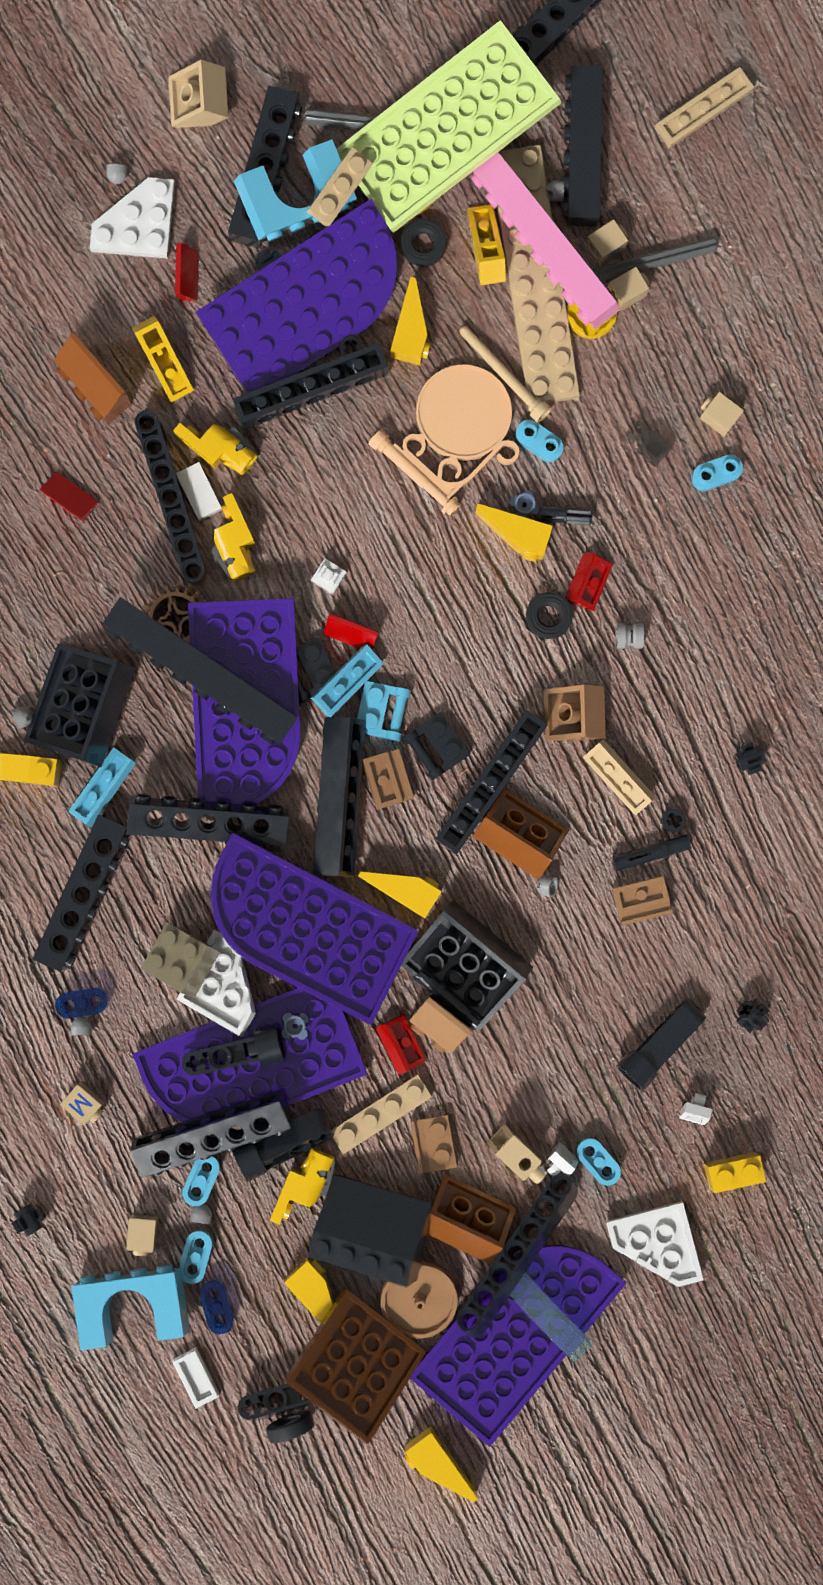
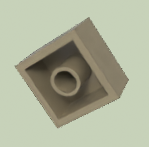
M166 922L141 969L178 992L195 998L221 951L181 927Z

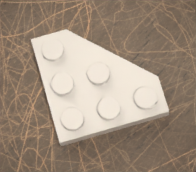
M148 177L94 221L91 230V252L168 259L175 188L174 180Z
M213 930L207 944L221 951L195 998L180 993L177 1000L243 1037L256 1014L243 958L228 945L219 931Z
M682 1201L605 1221L612 1248L633 1259L638 1264L660 1275L677 1287L703 1281Z

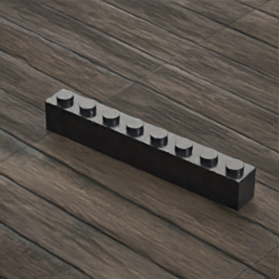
M119 597L102 622L107 627L104 632L116 640L120 636L129 642L127 645L129 649L138 655L144 652L152 657L149 661L160 670L166 667L174 672L171 677L179 683L185 685L186 682H189L196 687L193 691L205 700L211 697L218 703L215 707L227 715L233 712L239 716L238 722L249 730L254 726L262 732L260 737L271 745L275 741L281 744L298 719L293 713L122 597Z

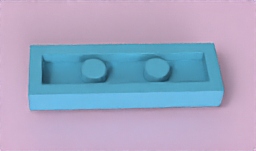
M367 644L363 645L311 697L312 701L327 717H332L384 663Z
M113 747L103 761L102 767L98 768L68 812L87 826L92 827L97 816L102 813L136 762Z

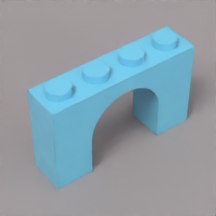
M333 140L313 146L303 154L315 186L313 201L341 163ZM264 166L242 173L234 180L258 240L267 238L268 241H272L283 235L282 231L290 229L291 232L298 231L306 226L305 222L313 220L314 223L319 222L307 212L310 206L293 208L284 204L276 196ZM354 192L338 214L351 209L350 204L357 199Z
M171 1264L156 1267V1271L147 1272L146 1268L131 1270V1274L121 1275V1271L106 1273L103 1278H96L94 1274L80 1277V1281L71 1286L80 1350L107 1347L114 1341L110 1318V1303L116 1292L122 1290L136 1291L150 1302L154 1312L158 1340L186 1336L190 1332L181 1267L172 1268Z

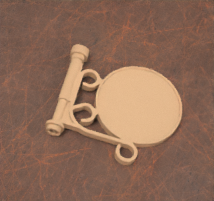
M473 365L447 367L434 374L425 383L419 394L416 406V420L421 434L408 435L403 441L402 449L397 444L391 443L390 436L383 429H380L368 443L375 451L379 450L381 453H384L422 489L424 488L444 506L441 512L447 513L449 516L460 506L457 502L458 498L454 495L464 485L468 484L503 447H511L515 455L511 459H505L501 454H497L496 458L501 464L511 465L516 462L519 456V447L515 442L510 440L503 441L510 427L512 417L511 401L505 387L493 374ZM411 440H417L422 447L416 453V457L406 446ZM426 443L434 451L447 457V459L441 461L437 476L417 459L424 454ZM488 455L464 480L459 482H446L442 480V468L445 465L452 464L457 468L455 480H458L462 470L458 460H475Z

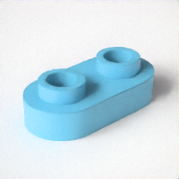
M525 420L518 425L516 440L521 446L545 462H554L560 458L563 452V443L559 437L533 420ZM526 429L533 430L534 435L530 437L526 436L524 431ZM552 443L555 446V450L548 451L546 445Z
M726 455L703 463L693 471L691 476L692 483L700 491H708L731 483L742 474L743 464L734 455ZM726 464H732L734 471H728ZM707 472L710 475V479L704 480L701 474Z
M585 1138L578 1143L576 1148L577 1157L595 1179L605 1186L615 1184L621 1175L620 1167L600 1142L594 1138ZM592 1146L594 1148V1153L592 1155H586V1147ZM606 1166L611 1168V1173L607 1176L602 1174V1169Z
M214 1155L206 1160L198 1159L193 1164L182 1192L184 1200L191 1206L204 1204L211 1193L220 1172V1162ZM203 1163H210L212 1170L205 1171L202 1167ZM199 1187L202 1192L201 1195L195 1196L192 1193V1188Z
M205 1230L193 1231L185 1243L179 1267H181L183 1281L188 1284L198 1283L206 1273L213 1239ZM198 1238L203 1239L204 1246H196L195 1240ZM194 1264L197 1266L198 1271L191 1273L188 1270V1266Z

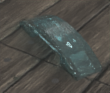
M526 1272L510 1296L570 1359L576 1362L594 1343L566 1316Z

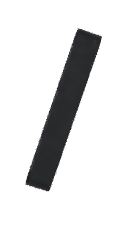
M143 410L135 417V427L178 564L186 582L194 586L200 585L206 580L207 570L162 427L157 416L152 411ZM153 420L154 426L151 429H142L141 426L144 421ZM160 444L162 446L160 453L154 455L149 453L152 445ZM162 468L170 470L169 476L165 479L157 478V473ZM176 493L178 497L174 503H165L164 499L167 494ZM177 517H182L185 519L184 526L178 529L172 527L173 520ZM182 543H193L192 550L189 553L180 552ZM193 566L201 568L200 575L196 578H190L187 574L188 570Z
M557 1174L550 1179L457 1316V1324L468 1336L479 1337L487 1330L575 1201L578 1189L567 1175ZM564 1184H568V1190L563 1194H559V1188ZM554 1206L553 1212L550 1215L543 1216L546 1207ZM533 1228H538L537 1235L533 1238H528L529 1231ZM518 1250H523L522 1257L519 1260H513L514 1253ZM507 1272V1279L502 1283H498L499 1275ZM492 1294V1301L488 1305H483L484 1297ZM476 1317V1324L472 1328H467L468 1320Z

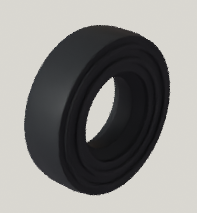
M417 219L408 224L404 229L400 241L401 251L404 257L415 266H432L440 261L446 251V234L435 221ZM419 234L431 236L434 241L432 249L427 252L418 251L413 244L415 237Z
M544 592L537 595L531 600L526 610V622L529 629L536 636L543 639H555L562 636L571 626L573 619L570 603L565 597L555 592ZM553 606L558 610L559 620L556 624L549 626L541 622L539 612L543 607Z
M309 1411L296 1412L281 1417L266 1427L268 1439L271 1443H282L300 1437L314 1428V1420Z

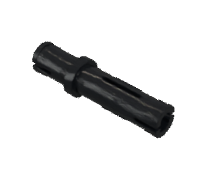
M683 835L666 841L660 839L656 844L611 858L617 872L661 858L664 860L670 859L671 855L690 850L692 847L688 835ZM649 853L648 856H644L631 861L628 860L629 858Z
M425 966L414 976L413 979L431 993L429 995L431 998H437L454 1015L467 1024L472 1031L481 1023L483 1017L446 986L447 983L444 980L440 981Z

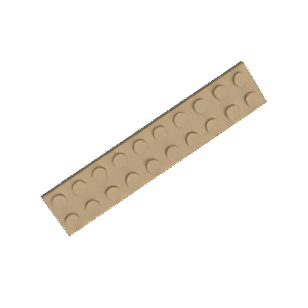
M536 145L499 151L502 158L552 219L549 198L546 196L548 190L546 189L547 184L541 146ZM497 206L525 388L536 399L546 401L547 403L578 399L580 395L565 299L561 295L563 288L560 284L556 286L552 284L546 275L549 270L544 264L540 267L530 255L533 252L529 245L524 247L515 236L518 231L513 225L509 228L500 217L503 212Z

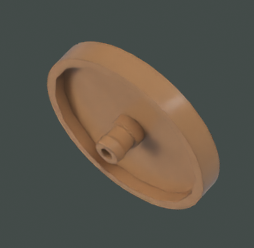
M421 1261L418 1280L410 1286L403 1287L385 1281L381 1289L380 1305L383 1317L409 1338H427L441 1332L452 1321L457 1309L458 1300L454 1282L445 1270L433 1263Z

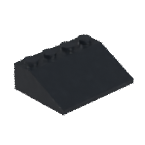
M58 643L24 742L102 767L135 668L111 658Z
M454 900L449 903L407 953L401 965L413 976L425 966L440 981L444 980L447 983L446 986L483 1017L481 1023L476 1027L478 1031L485 1026L520 987L533 969L531 964Z
M334 1174L313 1231L308 1257L408 1287L418 1280L433 1202Z

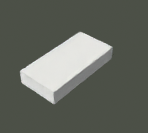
M199 462L176 473L199 521L222 510Z
M197 1347L173 1358L172 1362L195 1409L220 1396Z

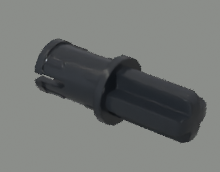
M542 505L540 522L564 523V526H566V523L590 525L593 512L590 509L568 508V505H565V507Z

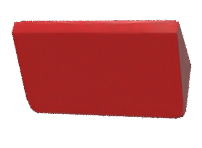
M181 242L176 244L175 294L179 301L195 302L198 300L199 253L196 249Z
M58 472L50 477L39 489L45 496L83 523L99 503Z
M585 552L582 555L565 598L573 604L594 611L613 563L595 553Z
M331 613L326 622L324 635L359 649L367 644L373 651L378 638V631Z
M401 1014L376 1027L398 1074L405 1073L427 1061L405 1014Z

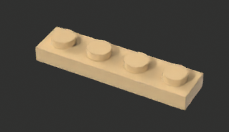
M739 67L655 125V129L670 149L753 92L755 87Z
M417 1074L333 1128L335 1134L332 1138L341 1152L345 1154L432 1096Z

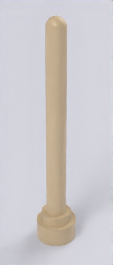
M462 326L459 330L461 336L529 406L530 416L537 423L546 418L552 410L550 405L546 401L536 399L467 326Z

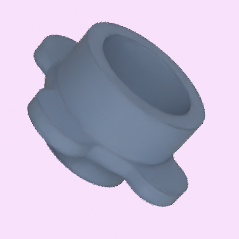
M526 490L524 493L510 498V505L516 511L515 515L526 517L527 515H535L539 512L540 507L535 503L532 491ZM526 503L527 507H523L522 504Z
M285 1013L282 1017L284 1021L282 1036L285 1039L290 1037H298L300 1040L305 1039L308 1035L306 1031V1023L309 1020L308 1016L304 1013L300 1015ZM293 1024H297L298 1027L294 1029Z

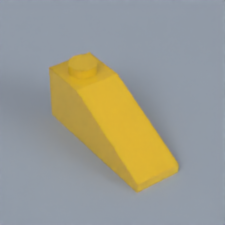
M485 205L467 208L480 285L505 282V256L493 207Z
M410 277L390 350V358L420 366L422 358L427 359L431 344L427 343V330L416 278Z
M153 316L133 326L132 329L170 402L194 391L157 318Z
M477 504L475 514L517 553L522 554L523 559L536 562L537 559H543L553 526Z
M0 753V780L59 787L62 761L51 758Z
M360 872L358 875L423 918L427 916L442 892L437 889L440 884L427 876L423 880L419 877Z
M307 1257L285 1278L284 1284L314 1317L322 1323L333 1306L334 1300L327 1276L324 1274L326 1271L325 1267L317 1259L312 1261L310 1257Z
M431 1426L405 1445L406 1455H404V1458L411 1469L417 1468L421 1475L472 1502L478 1500L476 1489Z

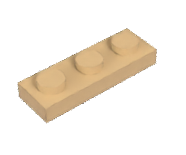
M352 147L307 212L325 227L330 226L373 163Z
M604 739L583 757L634 815L638 814L656 798Z

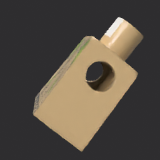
M506 1124L487 1142L494 1154L523 1181L529 1177L534 1183L538 1184L546 1176L547 1172L540 1166L541 1159Z

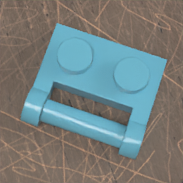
M366 681L357 719L365 720V735L400 742L402 736L400 728L406 700L410 698L411 690ZM389 695L397 697L390 730H383L382 726Z

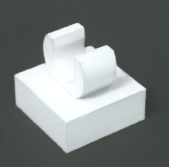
M324 558L312 577L311 582L334 595L347 572Z
M695 1093L691 1103L686 1102L681 1108L679 1118L705 1125L711 1119L712 1109L704 1107L706 1096Z
M559 1142L552 1149L549 1156L552 1162L549 1164L550 1167L547 1169V1172L554 1176L563 1171L569 1176L576 1169L579 1159Z

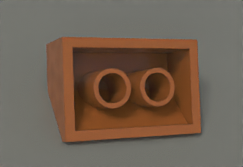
M72 333L54 359L59 367L55 371L65 382L70 380L74 384L75 388L72 390L82 402L87 399L92 405L89 410L98 421L104 419L109 425L132 404L120 385L81 340Z
M503 788L472 837L539 879L553 860L569 830Z
M445 1174L432 1200L433 1206L427 1234L492 1265L503 1249L516 1207Z

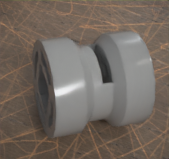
M616 623V649H625L627 646H632L634 649H643V623H634L633 625Z

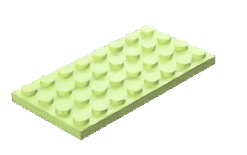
M500 20L336 150L341 161L353 147L373 163L359 183V187L369 200L372 199L385 223L394 233L560 105L561 100Z

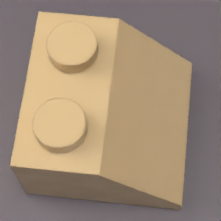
M199 60L168 77L172 127L212 126L228 118L225 67Z

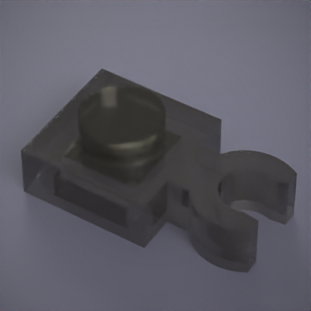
M637 421L635 426L640 430V434L634 435L628 431L626 437L631 442H638L640 446L636 451L652 466L656 467L673 449V446L655 429L649 435L646 432V426L641 421Z

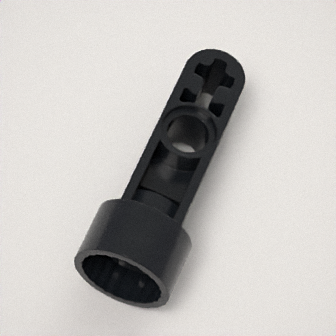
M686 998L636 1050L631 1049L616 1065L617 1069L635 1087L644 1091L659 1075L657 1071L704 1022L706 1016Z
M276 1024L255 1029L254 1037L189 1052L183 1057L182 1068L188 1075L196 1076L255 1061H260L262 1066L283 1062L286 1060V1054L279 1026ZM246 1042L250 1059H247L246 1052L244 1048V1043ZM219 1049L224 1050L228 1055V1060L225 1064H220L216 1060V1052ZM208 1057V1063L201 1064L198 1068L191 1066V1061L194 1058L200 1060Z
M318 1108L292 1120L291 1129L285 1133L264 1137L261 1141L254 1144L246 1143L240 1145L232 1152L247 1182H250L268 1173L270 1169L331 1139L335 1132L325 1110Z
M284 1384L242 1397L237 1408L239 1415L243 1419L258 1421L314 1404L307 1398L306 1401H302L299 1392L290 1385ZM281 1393L284 1399L283 1404L275 1409L271 1404V1399L275 1394ZM250 1402L256 1405L264 1403L265 1408L259 1407L254 1409L253 1415L246 1411V1408L250 1407Z

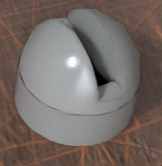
M107 164L106 174L108 179L114 184L124 182L127 176V166Z
M551 181L546 186L548 190L546 196L551 201L563 202L564 181Z
M17 707L11 710L18 729L24 728L31 723L33 716L28 708Z
M544 875L539 878L537 882L540 883V886L536 887L538 892L543 896L554 897L558 889L557 877Z
M84 1017L76 1018L71 1024V1035H92L91 1022Z
M205 1204L195 1206L191 1212L190 1221L211 1224V1209Z

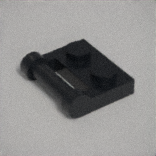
M319 637L296 647V656H299L313 686L312 689L306 691L297 672L299 704L311 699L335 674Z
M441 712L402 738L406 745L409 744L428 770V776L431 781L470 755ZM422 734L425 735L444 762L441 766L438 767L419 741L418 737Z

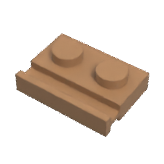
M399 749L363 759L362 763L377 810L414 799Z
M664 876L612 889L621 926L673 913Z
M448 1114L410 1121L419 1174L456 1168L457 1163Z

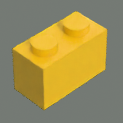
M756 1152L704 1163L709 1189L714 1194L766 1182L761 1157Z

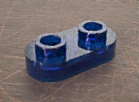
M98 987L66 992L57 998L55 1009L58 1015L65 1019L99 1014L108 1007L109 997L106 991ZM93 996L100 998L99 1005L92 1003L91 999ZM68 1000L74 1002V1008L72 1010L66 1008V1002Z
M210 1280L202 1286L200 1300L208 1328L213 1333L221 1335L227 1333L232 1328L234 1314L225 1285L218 1280ZM216 1289L219 1295L211 1297L209 1291ZM218 1315H224L226 1321L224 1323H219L216 1320V1317Z

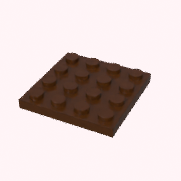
M343 1289L289 1371L284 1382L362 1442L369 1444L423 1359L426 1351L348 1289Z

